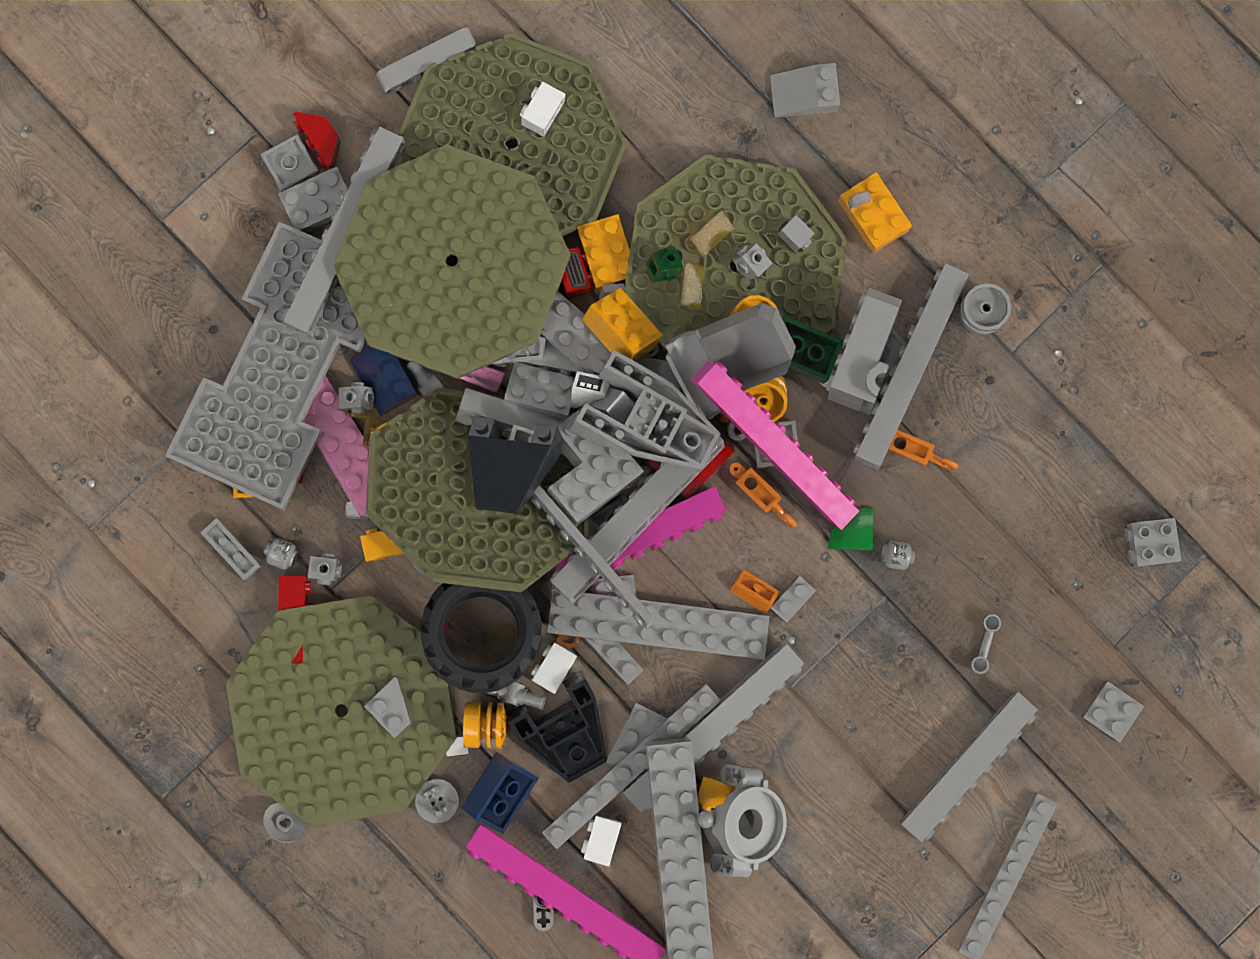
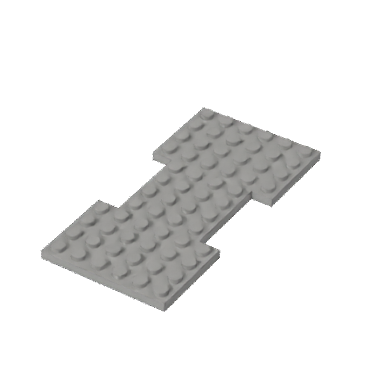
M279 222L242 297L243 301L260 308L238 356L223 386L203 377L165 456L279 509L285 510L322 433L320 429L303 422L340 344L360 353L366 339L339 280L311 336L291 328L283 322L285 319L283 318L284 311L287 306H291L294 300L293 293L298 286H301L304 280L302 279L303 273L307 267L311 266L313 262L312 255L317 247L320 248L323 241Z

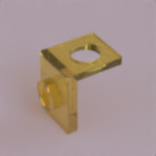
M345 413L346 417L366 420L363 445L369 446L370 435L377 428V425H374L375 417Z

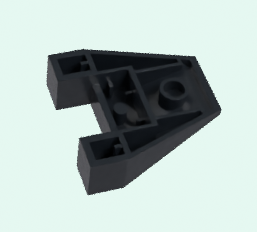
M474 416L468 433L475 507L482 510L519 514L558 460L564 441L559 428L553 425L536 424L531 442L500 439L502 433L495 419Z
M582 671L562 681L572 700L534 721L524 704L506 713L507 722L518 741L568 783L607 761L596 697Z

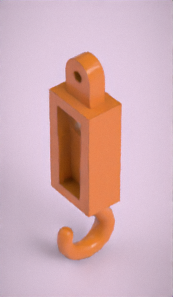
M900 430L896 431L888 449L891 453L925 467L928 461L949 470H957L959 467L958 463L942 458L932 452L935 445ZM896 438L905 439L906 447L900 450L894 446Z
M739 463L731 464L730 473L738 480L735 485L763 512L768 514L772 510L789 527L795 528L797 526V522L778 504L782 497L751 467L747 471ZM750 477L757 481L756 488L752 490L748 489L744 484L746 479Z

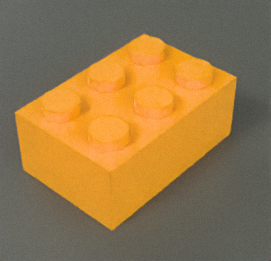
M877 172L841 194L838 199L839 204L873 254L907 233L912 227V224ZM861 192H869L872 198L871 202L850 210L848 201L851 197Z
M619 215L578 226V235L587 258L596 293L600 292L603 286L610 283L625 284L630 250Z
M621 288L592 304L582 319L611 353L615 350L633 361L654 350L663 336Z

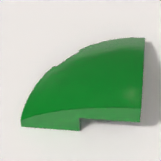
M873 507L858 509L859 512L842 530L834 527L829 537L827 549L872 551Z

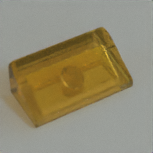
M720 211L693 235L688 242L704 257L734 227L726 215Z
M684 262L679 307L700 310L705 266Z

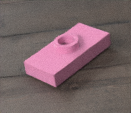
M485 366L459 379L497 394L505 373Z

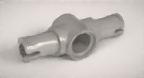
M410 362L406 366L416 379V384L418 385L416 388L424 398L430 396L437 388H444L434 374L427 373L419 364Z
M516 682L501 690L487 693L497 696L501 703L515 708H519V705L523 706L524 704L543 709L546 697L530 693L528 689H525L524 685Z

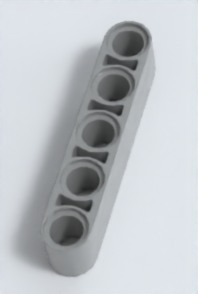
M465 27L381 69L376 73V77L385 94L389 95L422 79L428 65L436 63V65L448 60V57L461 52H468L475 49L478 45L469 28Z

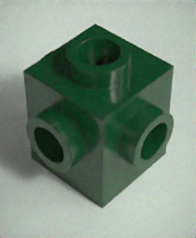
M666 248L660 249L656 253H652L646 263L654 283L664 280H675L684 267L683 259L678 255L676 248L669 250Z

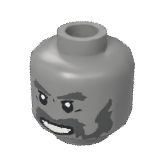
M276 538L272 543L268 542L264 550V554L267 555V563L283 570L289 566L293 567L298 557L295 544L280 538Z
M891 540L888 544H884L881 561L885 563L886 567L905 570L909 564L914 562L915 551H912L911 545L908 542Z

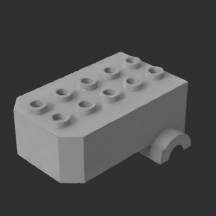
M869 288L867 294H862L857 308L860 312L859 314H854L849 329L852 332L851 334H846L841 350L844 353H839L834 367L836 373H831L826 390L829 391L828 400L867 415L871 414L889 365L879 361L902 303L901 299Z
M760 303L700 329L676 336L666 344L668 349L666 359L687 399L709 420L721 411L691 381V378L708 360L714 363L720 362L728 370L726 374L730 378L734 377L742 384L740 389L744 391L785 375L792 361L796 346L777 308Z

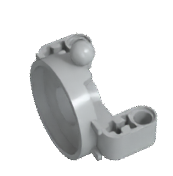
M726 764L721 769V781L727 785L735 786V790L727 796L723 804L715 807L714 813L708 810L702 811L698 816V823L703 828L712 827V834L718 838L721 847L726 853H714L711 856V871L727 877L748 878L752 869L758 870V864L769 859L779 849L787 827L786 812L780 798L768 789V780H763V774L760 769ZM750 809L754 816V824L750 833L743 837L739 831L738 823L743 812Z

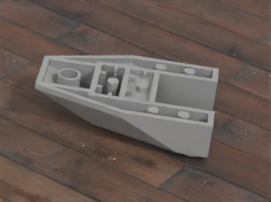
M613 350L598 377L637 399L625 424L623 425L585 403L569 430L587 441L632 456L701 471L720 432L673 383Z

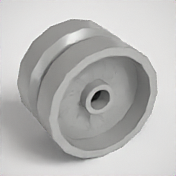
M988 283L977 285L965 295L960 303L959 316L961 323L974 334L987 335L994 333L1009 318L1011 302L1007 293L999 286Z

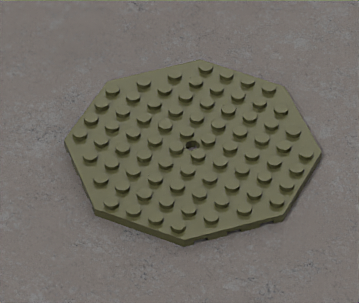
M509 33L496 41H489L476 46L475 49L468 52H461L448 57V60L436 65V63L427 66L398 133L399 136L404 138L406 143L400 154L403 163L448 144L533 175L562 236L578 230V226L597 221L627 147V142L619 129L618 122L607 103L606 96L595 77L590 63ZM542 82L565 93V102L544 137L521 125L520 116L524 105L530 104L533 90L536 86L539 88ZM513 139L517 142L518 146L508 149L505 143Z
M446 144L366 180L334 261L333 268L369 347L459 379L538 343L571 254L533 175ZM449 255L458 258L457 265L451 267L446 264V259Z
M705 154L637 203L624 292L663 334L659 344L666 353H668L666 344L673 338L729 317L732 309L742 299L753 295L769 298L776 305L781 317L786 316L828 333L835 328L846 236L796 169L745 162L744 160L733 158H720ZM796 215L815 233L810 238L813 242L804 251L800 248L797 252L778 235ZM757 243L758 246L765 250L766 256L772 264L759 277L747 280L740 272L731 271L730 263L738 255L737 251L746 244L750 246ZM663 248L667 250L676 248L678 255L683 259L684 266L678 278L673 281L664 280L654 283L646 265L652 253H656Z
M437 388L430 396L425 399L422 398L412 405L409 410L403 414L400 413L388 421L387 425L371 433L369 439L366 515L431 582L523 592L573 553L575 545L571 541L567 542L561 536V529L556 524L553 526L545 516L547 513L543 508L538 509L531 500L532 496L519 514L476 509L468 441L471 425L455 421L464 391ZM489 395L504 400L505 398L501 396ZM501 435V437H500V439H505V440L508 439V438H505V437L502 436V435ZM559 454L558 460L540 483V487L545 492L551 485L575 468L566 456ZM586 518L576 528L587 540L589 534L588 518Z
M371 595L277 611L226 682L240 776L312 827L405 811L457 738L448 683L440 678L429 665L423 651L421 631ZM303 645V663L291 664ZM394 677H397L411 723L394 738L364 706ZM339 704L345 705L348 709V713L344 717L336 714V706Z

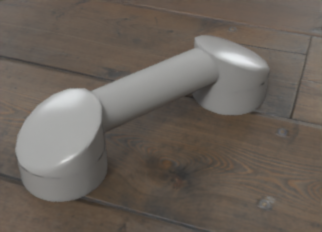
M995 614L986 616L983 622L986 631L979 655L973 659L971 664L972 670L977 674H984L989 669L988 652L994 632L998 631L1001 627V619Z

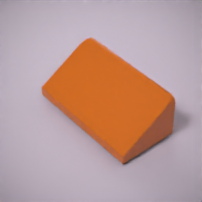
M745 569L741 571L730 589L732 594L765 614L772 607L780 593L779 590Z

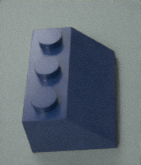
M367 345L360 353L358 352L350 359L364 386L373 388V404L380 416L418 396L396 356Z
M496 752L461 806V809L475 820L504 834L539 778L511 759Z

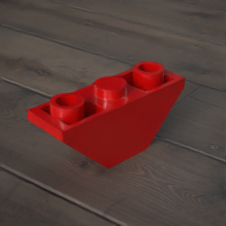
M297 111L294 112L293 115L296 119L293 122L300 133L305 132L308 137L305 141L310 149L316 148L320 154L316 158L322 167L335 168L341 140L327 118Z

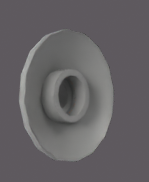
M278 802L270 805L263 816L264 829L276 841L292 843L298 840L305 831L306 822Z

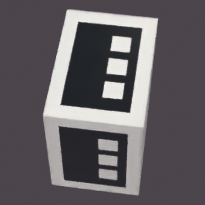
M577 371L572 387L571 407L575 409L583 406L585 403L589 404L605 398L609 383L600 379L597 375Z

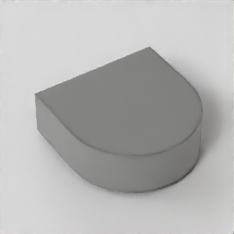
M861 192L849 199V208L852 210L869 203L872 198L869 192Z

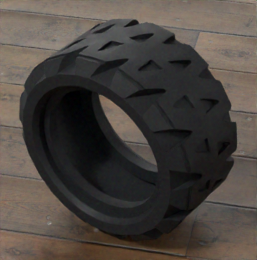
M442 583L431 595L421 620V640L429 665L446 683L457 687L459 690L471 693L498 691L508 685L510 686L521 678L531 666L539 650L542 638L540 612L537 609L534 598L527 589L523 592ZM474 597L495 599L505 605L514 616L518 628V640L514 650L503 661L487 667L471 666L457 659L449 650L443 632L445 621L450 612L459 603Z

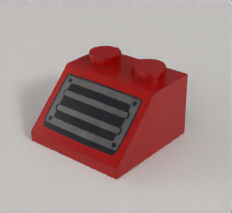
M579 248L568 249L571 257L562 278L568 300L592 293L591 286L594 285L591 273L587 274L585 266L588 265L585 253H580Z

